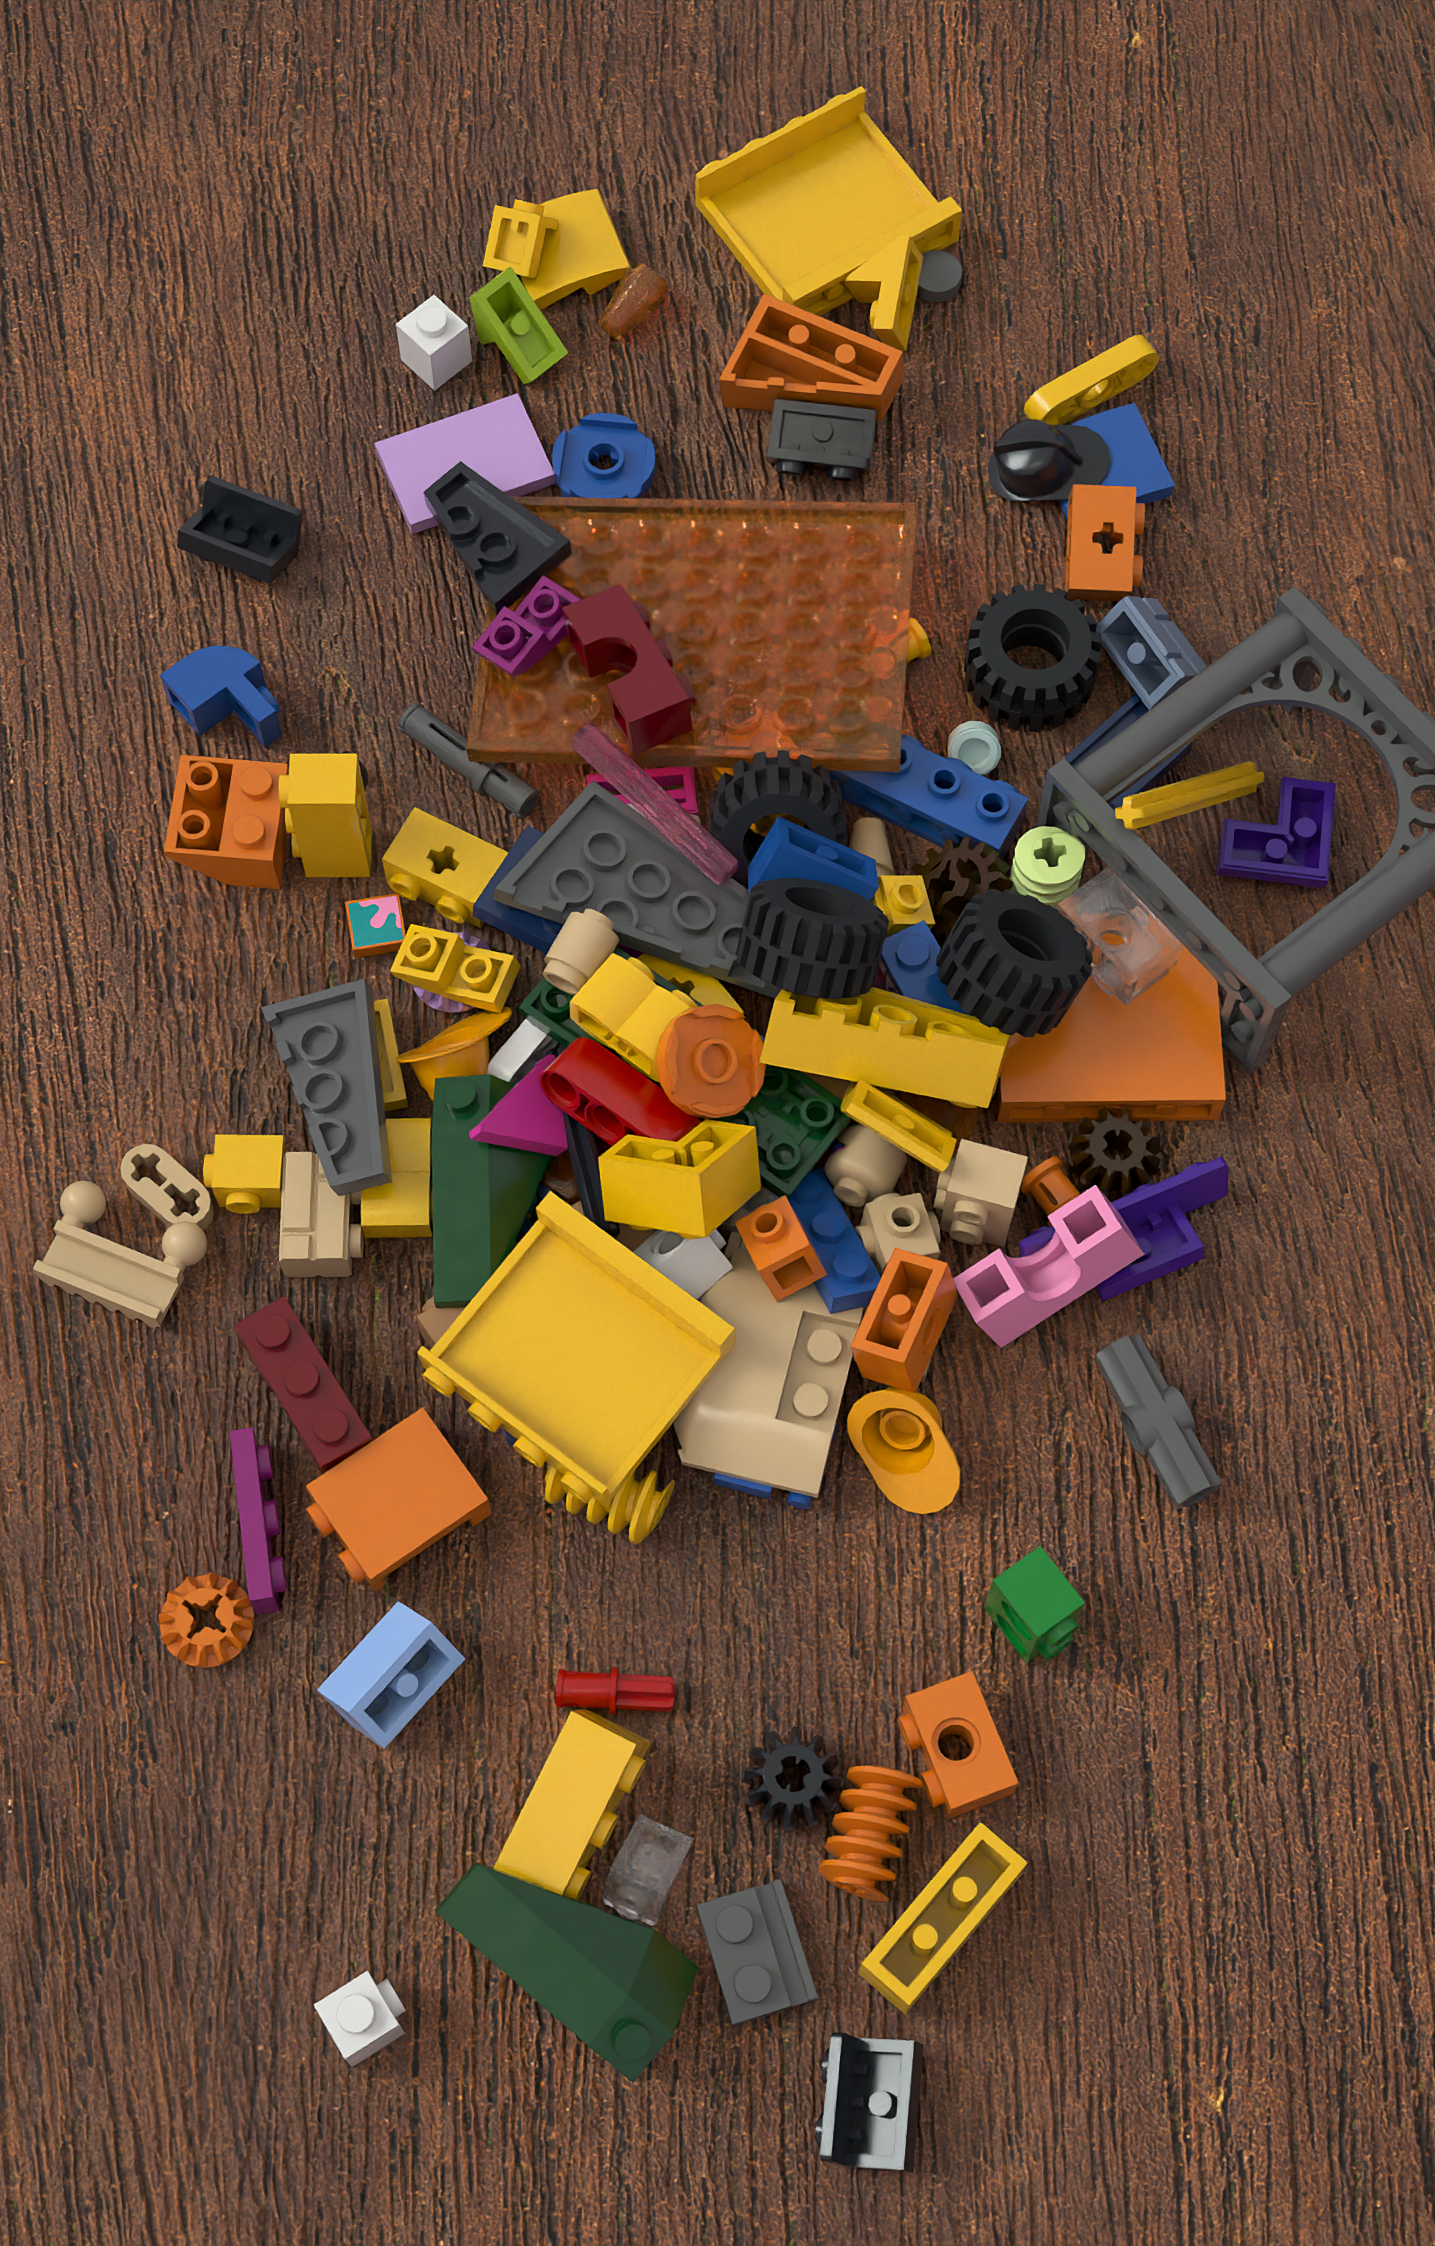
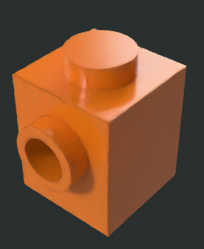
M786 1195L756 1208L749 1215L734 1222L759 1274L776 1302L828 1275Z

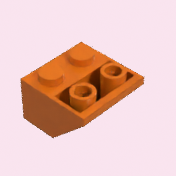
M180 755L164 847L165 856L226 885L280 889L289 833L286 831L285 808H280L279 777L280 775H289L288 764Z

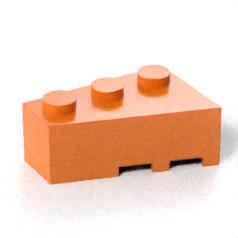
M763 294L719 378L723 407L773 411L774 399L877 410L876 421L882 422L904 380L903 351L772 296Z

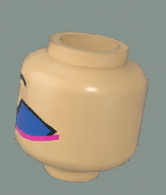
M853 1124L844 1128L826 1161L824 1171L828 1181L834 1187L835 1195L841 1201L851 1206L861 1207L864 1203H870L879 1196L892 1193L907 1163V1156L904 1151L863 1125Z

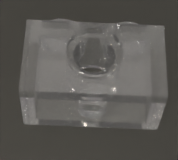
M1109 866L1058 904V913L1064 918H1068L1076 926L1075 930L1082 934L1088 943L1086 948L1092 953L1093 962L1090 966L1093 968L1091 974L1094 981L1106 994H1115L1125 1006L1175 969L1183 945ZM1104 934H1115L1121 937L1125 943L1111 945L1106 943L1101 936Z

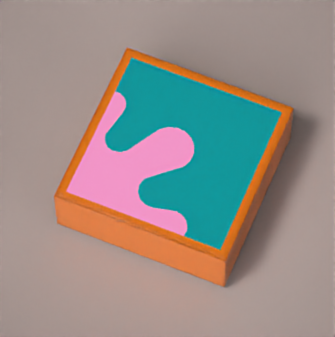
M399 893L345 902L354 958L399 951L406 936Z

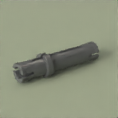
M413 703L403 713L398 723L399 731L410 736L438 759L471 782L472 790L480 796H491L514 813L518 819L522 820L532 813L540 800V791L531 787L508 770L507 762L498 755L489 756L463 737L458 731L425 709L421 703Z

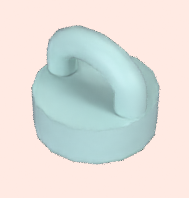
M968 721L960 724L948 737V758H956L963 761L973 772L981 776L991 772L1001 758V744L997 732L990 725L981 721Z

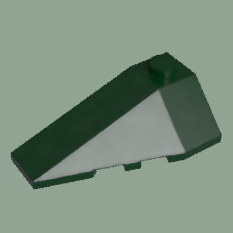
M491 1074L435 1078L432 1117L434 1304L436 1308L466 1307L517 1246L515 1241L526 1214L532 1213L537 1202L536 1191L545 1170L550 1171L556 1157L470 1140L469 1132L515 1086V1084Z

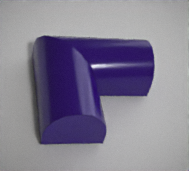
M1282 777L1279 789L1277 825L1224 819L1218 841L1216 875L1313 888L1326 887L1329 879L1336 783Z

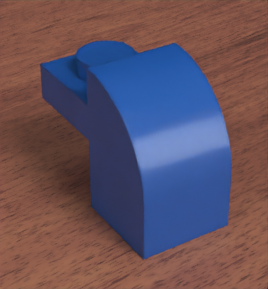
M230 646L206 647L187 655L160 674L168 702L199 736L232 713L242 721L265 748L282 736L277 717L281 712L280 706L273 695L266 689L261 663L248 652Z

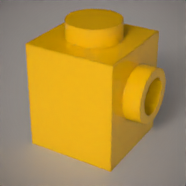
M215 1134L214 1154L205 1155L203 1177L205 1187L212 1188L219 1207H226L227 1210L239 1214L256 1213L260 1208H281L283 1154L288 1152L283 1135Z

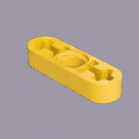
M1143 335L1132 336L1039 388L1027 400L1024 406V413L1029 419L1042 420L1050 425H1064L1142 381L1158 364L1159 354Z

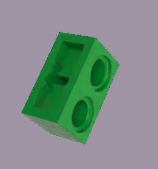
M1039 1546L992 1580L984 1610L1024 1662L1028 1664L1040 1654L1045 1661H1049L1074 1641L1071 1635L1080 1627L1077 1620L1085 1602L1043 1548Z

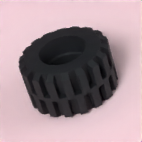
M1021 584L1012 586L1011 595L1008 596L1001 590L992 596L991 606L985 603L982 604L977 611L976 620L971 622L964 664L967 691H974L972 701L978 709L987 706V717L996 723L1001 717L1008 720V728L1018 730L1019 724H1028L1030 731H1041L1043 723L1048 722L1052 728L1063 725L1064 715L1071 719L1080 712L1082 703L1087 704L1092 694L1101 656V633H1096L1097 622L1093 614L1084 616L1086 605L1078 598L1073 602L1068 601V592L1059 588L1056 589L1055 593L1045 591L1046 585L1034 584V590L1025 591L1024 585ZM1021 646H1034L1052 654L1059 663L1046 669H1028L1014 663L1005 653Z
M777 750V757L767 758L765 751L755 753L754 762L748 764L744 759H741L733 764L734 775L725 772L718 780V791L713 790L709 811V836L713 862L719 863V870L732 879L734 878L736 882L748 889L747 868L766 838L755 833L749 827L756 820L766 815L782 813L795 816L806 824L803 828L847 847L845 806L841 795V788L837 780L830 781V772L822 764L814 769L812 768L811 757L800 754L797 760L790 759L789 751Z
M780 878L761 881L759 884L753 885L750 891L735 953L737 956L736 960L755 977L788 992L824 999L858 997L868 993L873 987L889 920L879 907L864 897L832 884L800 878Z
M992 889L986 890L984 894H976L967 903L939 950L936 965L940 968L937 972L940 982L947 986L945 991L951 999L961 1005L960 1008L968 1015L975 1016L980 1020V1023L989 1028L991 1026L998 1028L1002 1033L1009 1035L1018 1033L1023 1037H1034L1036 1033L1040 1035L1050 1033L1052 1028H1056L1091 975L1093 968L1090 965L1093 962L1092 953L1086 948L1088 943L1084 936L1075 930L1076 926L1068 918L1060 915L1058 910L1028 894L1024 896L1020 895L1017 891L1007 889L1002 893Z

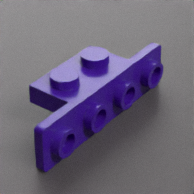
M1218 1157L1206 1163H1194L1178 1175L1156 1184L1149 1183L1139 1186L1130 1195L1111 1202L1125 1221L1144 1255L1094 1287L1101 1301H1105L1204 1259V1245L1184 1214L1221 1199L1228 1194L1229 1166L1223 1157ZM1041 1227L1032 1232L1027 1238L1022 1239L1019 1242L1020 1258L1029 1256L1047 1245L1055 1233L1054 1227Z

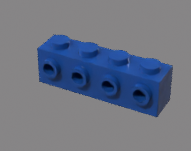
M836 707L807 755L812 758L813 769L822 764L829 770L830 781L837 780L844 801L941 848H944L945 839L951 838L960 845L963 838L969 836L977 843L985 842L999 853L998 856L1003 859L1024 823L1028 798L1021 795L1013 785L1004 781H992L973 772L966 763L959 759L939 756L925 749L922 743L911 736H898L879 727L873 719L863 713H850Z

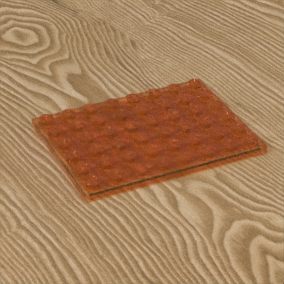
M510 496L570 540L572 554L545 577L581 600L621 583L632 602L636 600L641 601L650 620L651 630L649 631L654 640L661 637L671 653L674 674L677 678L685 676L692 687L696 698V706L690 708L693 731L634 756L611 716L606 685L624 677L629 672L612 670L589 678L569 644L566 635L547 655L515 678L483 657H479L466 745L470 762L733 768V764L741 759H744L748 764L754 762L755 753L765 751L767 758L777 757V750L789 751L790 759L797 760L800 754L811 757L813 769L822 764L828 770L900 772L917 531V503ZM533 587L508 609L514 612ZM488 602L483 632L496 617Z

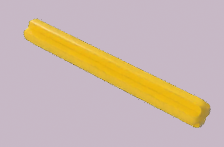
M1248 761L1124 797L1123 806L1115 808L1116 819H1123L1126 829H1138L1256 792L1257 784L1264 782V773L1257 772L1255 763Z

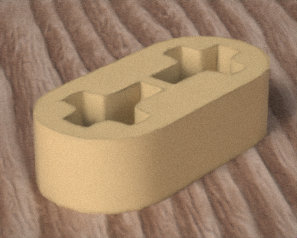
M143 1144L135 1146L126 1153L122 1159L120 1170L127 1189L165 1225L170 1227L175 1223L187 1221L198 1225L202 1230L209 1226L214 1216V1206L209 1192L200 1181L166 1151L156 1145ZM157 1163L156 1169L164 1183L159 1187L148 1177H144L139 1181L140 1176L136 1169L142 1164L151 1168ZM176 1192L188 1203L196 1199L195 1203L199 1210L198 1213L191 1216L189 1213L184 1212L177 1217L179 1211L171 1196Z

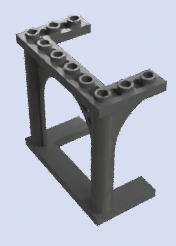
M1294 586L1278 598L1273 617L1270 621L1074 767L1063 758L1048 769L1036 828L1041 826L1056 827L1075 836L1085 846V861L1082 871H1084L1090 846L1226 989L1228 993L1220 1013L1222 1047L1250 1076L1266 1063L1291 998L1426 892L1435 887V829L1431 833L1427 829L1435 828V812L1422 810L1416 807L1411 800V795L1417 791H1435V719L1429 713L1420 711L1403 694L1400 685L1392 676L1381 673L1365 657L1360 644L1352 637L1344 636L1328 620L1324 609L1319 603L1313 599H1307ZM1316 672L1321 677V683L1317 689L1309 692ZM1332 688L1345 702L1336 701L1329 694L1330 689ZM1280 705L1290 715L1299 707H1305L1330 715L1347 724L1365 738L1383 760L1395 788L1397 799L1396 828L1389 848L1373 869L1260 958L1256 959L1133 830L1125 828L1123 819H1116L1115 811L1109 803L1208 728L1234 713L1259 706ZM1407 763L1419 776H1410L1405 771L1403 764ZM1412 823L1424 827L1422 835L1417 839L1413 837L1409 830V826ZM1400 850H1405L1406 852L1400 856Z

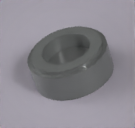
M941 250L923 253L917 295L929 302L938 303L950 300L958 293L961 286L962 267L960 262L952 254Z

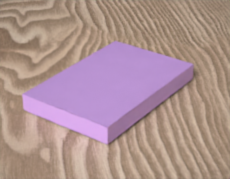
M518 393L374 443L377 457L411 534L438 525L426 506L423 491L460 461L512 499L556 484L554 471Z

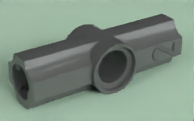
M1140 1334L1124 1336L1096 1353L1094 1361L1121 1408L1119 1416L1129 1442L1140 1456H1147L1176 1510L1183 1507L1187 1508L1219 1490L1222 1483L1194 1434L1195 1423L1187 1402L1173 1385L1168 1387Z

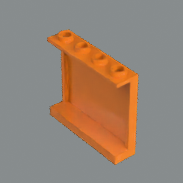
M1078 912L1062 914L1064 918H1068L1076 926L1075 930L1082 934L1088 945L1086 948L1092 953L1093 962L1090 966L1093 969L1056 1028L1053 1027L1050 1033L1045 1035L1036 1033L1034 1037H1023L1018 1033L1011 1035L999 1076V1090L996 1100L997 1123L1080 1122L1085 1116L1097 1121L1099 1110L1105 1106L1111 1112L1114 1119H1119L1121 1111L1129 1107L1132 1114L1130 1121H1141L1149 1118V1121L1218 1120L1226 1101L1217 980L1157 917H1143L1136 912H1122L1112 917H1088Z

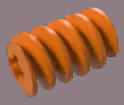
M854 1766L849 1768L846 1779L857 1789L844 1790L839 1798L841 1805L850 1812L835 1814L832 1821L834 1828L844 1836L828 1837L825 1848L836 1859L821 1861L818 1872L834 1886L845 1892L868 1900L888 1902L889 1897L876 1889L875 1884L877 1881H895L896 1874L885 1867L882 1861L883 1858L902 1857L903 1850L891 1843L889 1837L890 1835L909 1834L910 1827L897 1819L896 1814L897 1811L916 1810L917 1804L903 1795L904 1788H922L923 1782L913 1775L885 1766Z

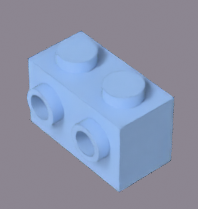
M398 1601L317 1691L352 1727L385 1749L460 1666L465 1658L432 1622Z

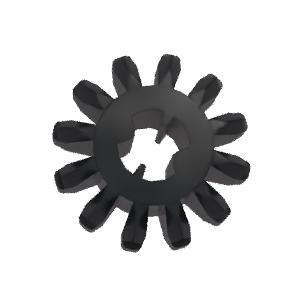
M799 1727L791 1729L790 1744L783 1745L776 1731L769 1732L767 1734V1743L771 1754L761 1747L752 1746L749 1750V1758L758 1767L743 1769L741 1773L742 1782L758 1786L745 1795L747 1806H757L767 1802L761 1813L760 1821L765 1825H769L778 1812L784 1814L783 1830L787 1833L793 1832L795 1815L799 1814L802 1815L809 1829L817 1827L818 1817L813 1806L823 1812L832 1814L836 1809L837 1803L826 1792L841 1791L844 1785L842 1777L828 1774V1772L839 1765L840 1758L838 1754L829 1753L818 1758L817 1755L824 1745V1738L817 1734L811 1739L807 1747L800 1745L802 1732ZM795 1768L794 1775H797L799 1770L805 1773L801 1791L790 1792V1784L787 1785L785 1790L779 1786L782 1782L783 1769Z

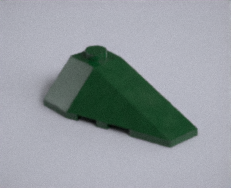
M475 1861L435 1909L437 1914L632 2083H634L674 2034L698 1971V1966L648 1925L634 1920L631 1922L602 1911L599 1907L584 1901H575L546 1890L541 1885Z

